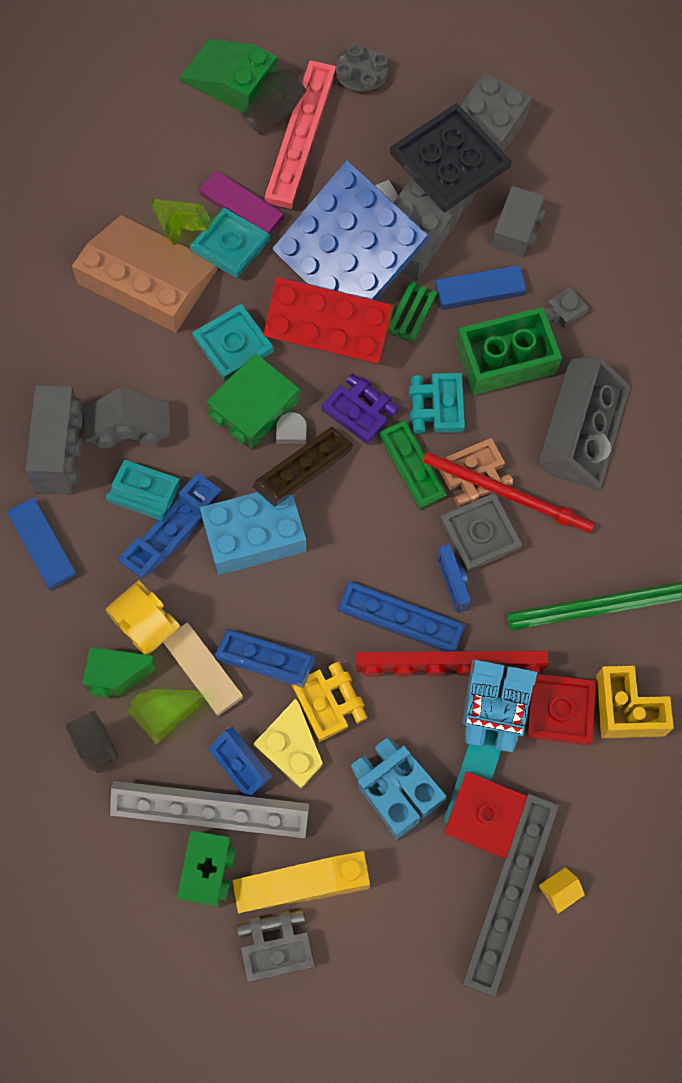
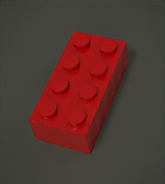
M276 277L263 336L378 364L382 361L395 304L284 277Z

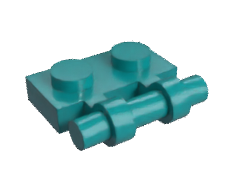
M462 373L432 374V384L424 385L422 376H412L409 398L412 399L410 422L413 424V432L415 434L425 433L426 422L434 423V433L464 432ZM424 398H432L433 409H424Z

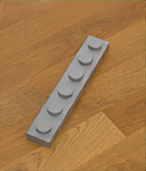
M113 781L111 787L110 816L306 838L308 803Z

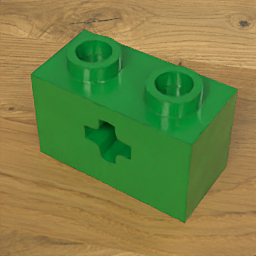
M190 831L177 895L179 901L219 908L220 901L227 900L230 881L225 880L227 867H233L236 855V847H231L232 841L230 837ZM208 862H212V866L217 871L216 873H210L207 879L203 872L200 871V868H204Z

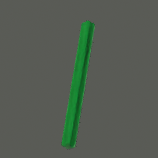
M682 582L509 612L507 623L510 630H518L682 600Z

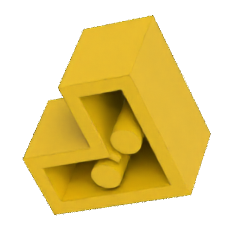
M605 666L601 668L596 675L601 738L665 737L674 729L670 696L638 697L635 666Z

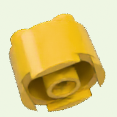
M140 581L129 587L105 609L119 629L133 641L135 647L144 655L152 653L180 627L177 621L162 609L164 605L153 592H149Z

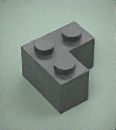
M120 387L84 407L85 441L97 444L99 448H113L115 444L125 439L139 441L144 446H153L170 436L169 402Z

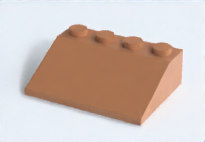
M122 215L88 242L72 265L77 284L177 333L218 269L217 266L191 252V249Z

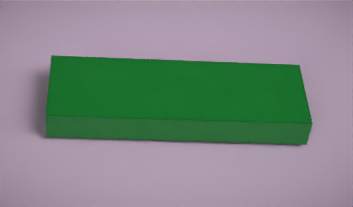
M406 420L379 431L378 436L419 511L446 499L447 494L433 468L422 462L425 454Z

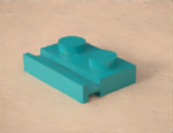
M124 460L111 485L110 493L106 495V499L109 503L163 521L165 518L164 514L167 509L169 510L181 482L179 478Z

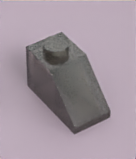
M290 70L270 73L242 116L259 135H262L295 109L307 89Z

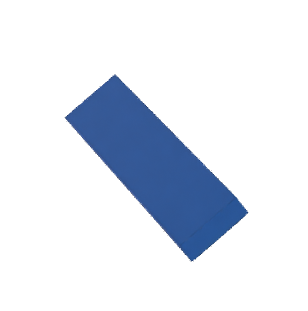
M351 581L348 582L338 607V612L443 652H456L466 626L460 622Z

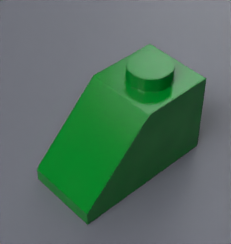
M90 647L83 686L87 692H90V696L95 698L109 699V695L119 696L155 670V659L151 655Z

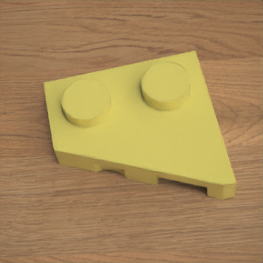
M296 699L253 744L264 757L300 789L323 766L300 704Z

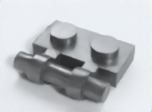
M289 909L279 911L277 916L260 919L257 916L249 918L250 922L237 925L239 938L252 935L254 945L241 948L248 983L314 968L307 932L298 935L293 933L292 926L305 923L302 910L289 913ZM282 928L284 938L264 942V932Z

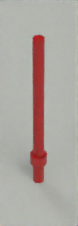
M426 451L423 463L552 517L560 525L565 527L570 525L589 534L594 527V522L573 514L574 510L565 506L559 508Z

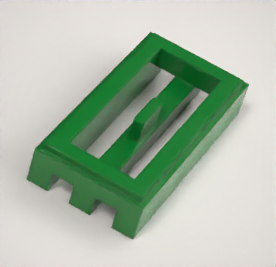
M411 281L391 320L388 333L414 344L437 297V292L434 290L431 292L426 291V287L421 285L419 288L416 286V283ZM412 295H417L400 330L396 329ZM422 298L427 299L411 334L406 333Z

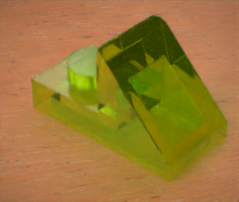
M152 199L151 201L152 208L164 232L174 246H176L184 228L190 231H208L212 224V220L202 204Z

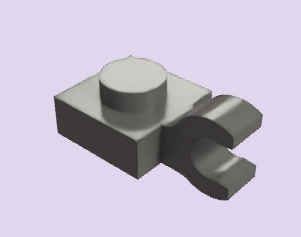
M569 287L549 300L546 306L547 309L544 311L550 327L560 322L565 328L585 315L589 307Z

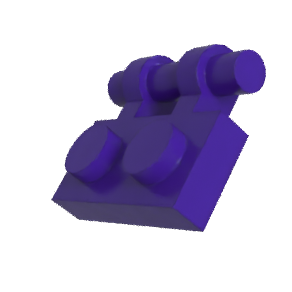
M352 373L346 380V383L352 389L348 391L342 385H339L322 404V411L368 445L387 423V419L380 413L385 411L393 417L398 412L399 407L391 402L392 398L386 393L381 394L372 388L371 382L367 379H360ZM365 396L374 404L370 407L359 398Z

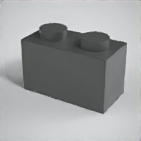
M511 186L494 232L491 247L524 258L527 247L533 248L538 234L537 231H534L535 224H542L546 208L542 207L544 196Z

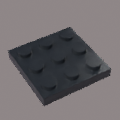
M455 103L390 147V155L444 213L511 167L512 160L458 103Z

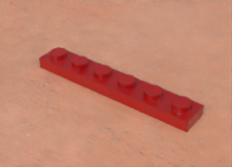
M548 651L356 652V673L363 672V676L366 677L381 676L382 672H394V675L399 677L412 676L413 672H426L427 676L432 677L443 676L445 672H458L459 676H470L472 660L534 671L540 674V671H544L548 665Z

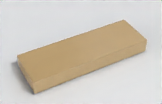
M188 622L163 642L164 646L217 717L243 699L241 692Z

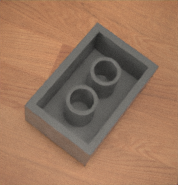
M35 385L25 471L36 494L73 495V487L79 483L80 473L79 467L76 466V458L82 455V439L79 438V429H84V411H81L80 398H76L71 386Z

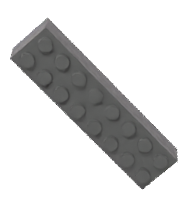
M484 72L461 107L505 152L528 118L532 97ZM410 178L394 203L431 238L405 266L401 273L416 281L419 280L479 189L444 213L413 178Z

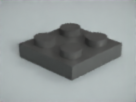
M495 493L440 516L439 521L466 573L520 550L522 547V543Z

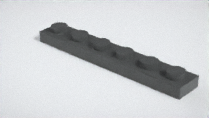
M531 794L526 795L527 799L506 859H504L462 982L463 986L493 998L496 996L559 807L557 804Z

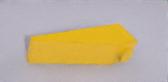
M364 851L235 879L233 880L238 914L367 890L370 887Z

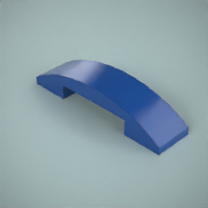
M197 473L178 493L179 499L164 514V520H158L142 539L137 537L117 559L118 562L141 580L148 576L185 541L201 522L200 507L214 504L222 490L200 473Z

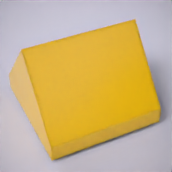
M566 867L538 886L557 914L585 895L579 879Z

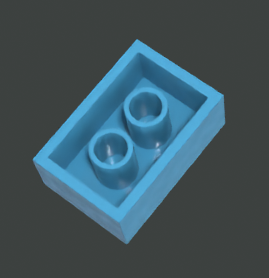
M258 492L200 507L217 576L306 552V537L293 494L276 507Z

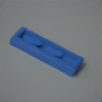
M520 265L438 279L435 282L441 310L517 297L526 293Z
M35 498L7 511L49 590L77 576Z
M230 629L226 630L215 653L217 661L304 688L315 663L313 655Z

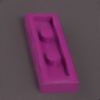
M217 170L199 189L200 195L217 207L230 210L270 235L284 220V213Z

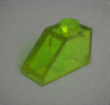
M151 689L148 693L142 692L130 702L131 707L127 711L135 723L156 745L197 710L204 701L198 691Z

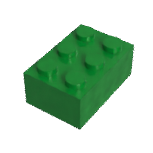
M543 307L458 328L455 345L473 395L557 374L562 356Z

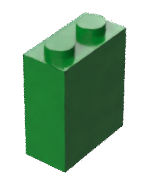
M255 353L206 401L208 417L216 426H224L230 431V436L236 443L241 446L245 444L253 450L277 426L279 418L289 413L300 402V389Z

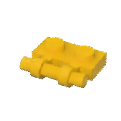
M340 662L329 666L333 676L330 679L325 680L319 669L309 674L304 688L291 684L319 742L348 729V724L344 718L348 714L353 715L357 724L368 719L363 709L365 704L360 696L357 697L350 683L352 678L348 671L345 672ZM339 689L346 702L338 706L331 692L332 690Z

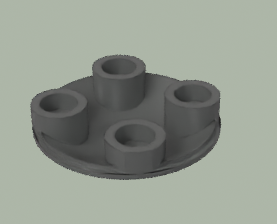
M359 44L349 45L347 51L342 53L335 62V76L337 80L346 88L354 91L376 89L388 77L387 56L372 49L362 48Z

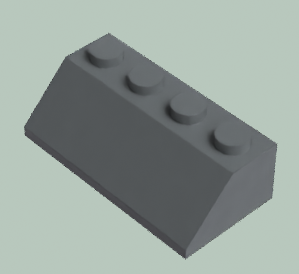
M600 356L570 359L538 462L556 478L595 490H601L631 387ZM604 433L611 444L610 455L600 463L589 462L598 458L599 443L596 438L586 436Z

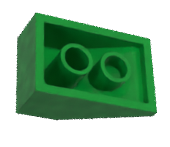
M208 39L179 79L181 82L250 116L278 77L277 56L254 44Z

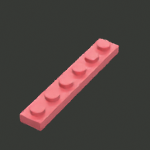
M309 61L265 194V202L287 209L293 208L335 78L336 66Z

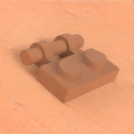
M492 438L445 457L449 461L508 486L514 484L510 474L499 477L496 472L504 468L505 462ZM439 470L449 490L461 486L464 493L454 497L458 508L493 494L491 491L481 487L475 488L472 483Z

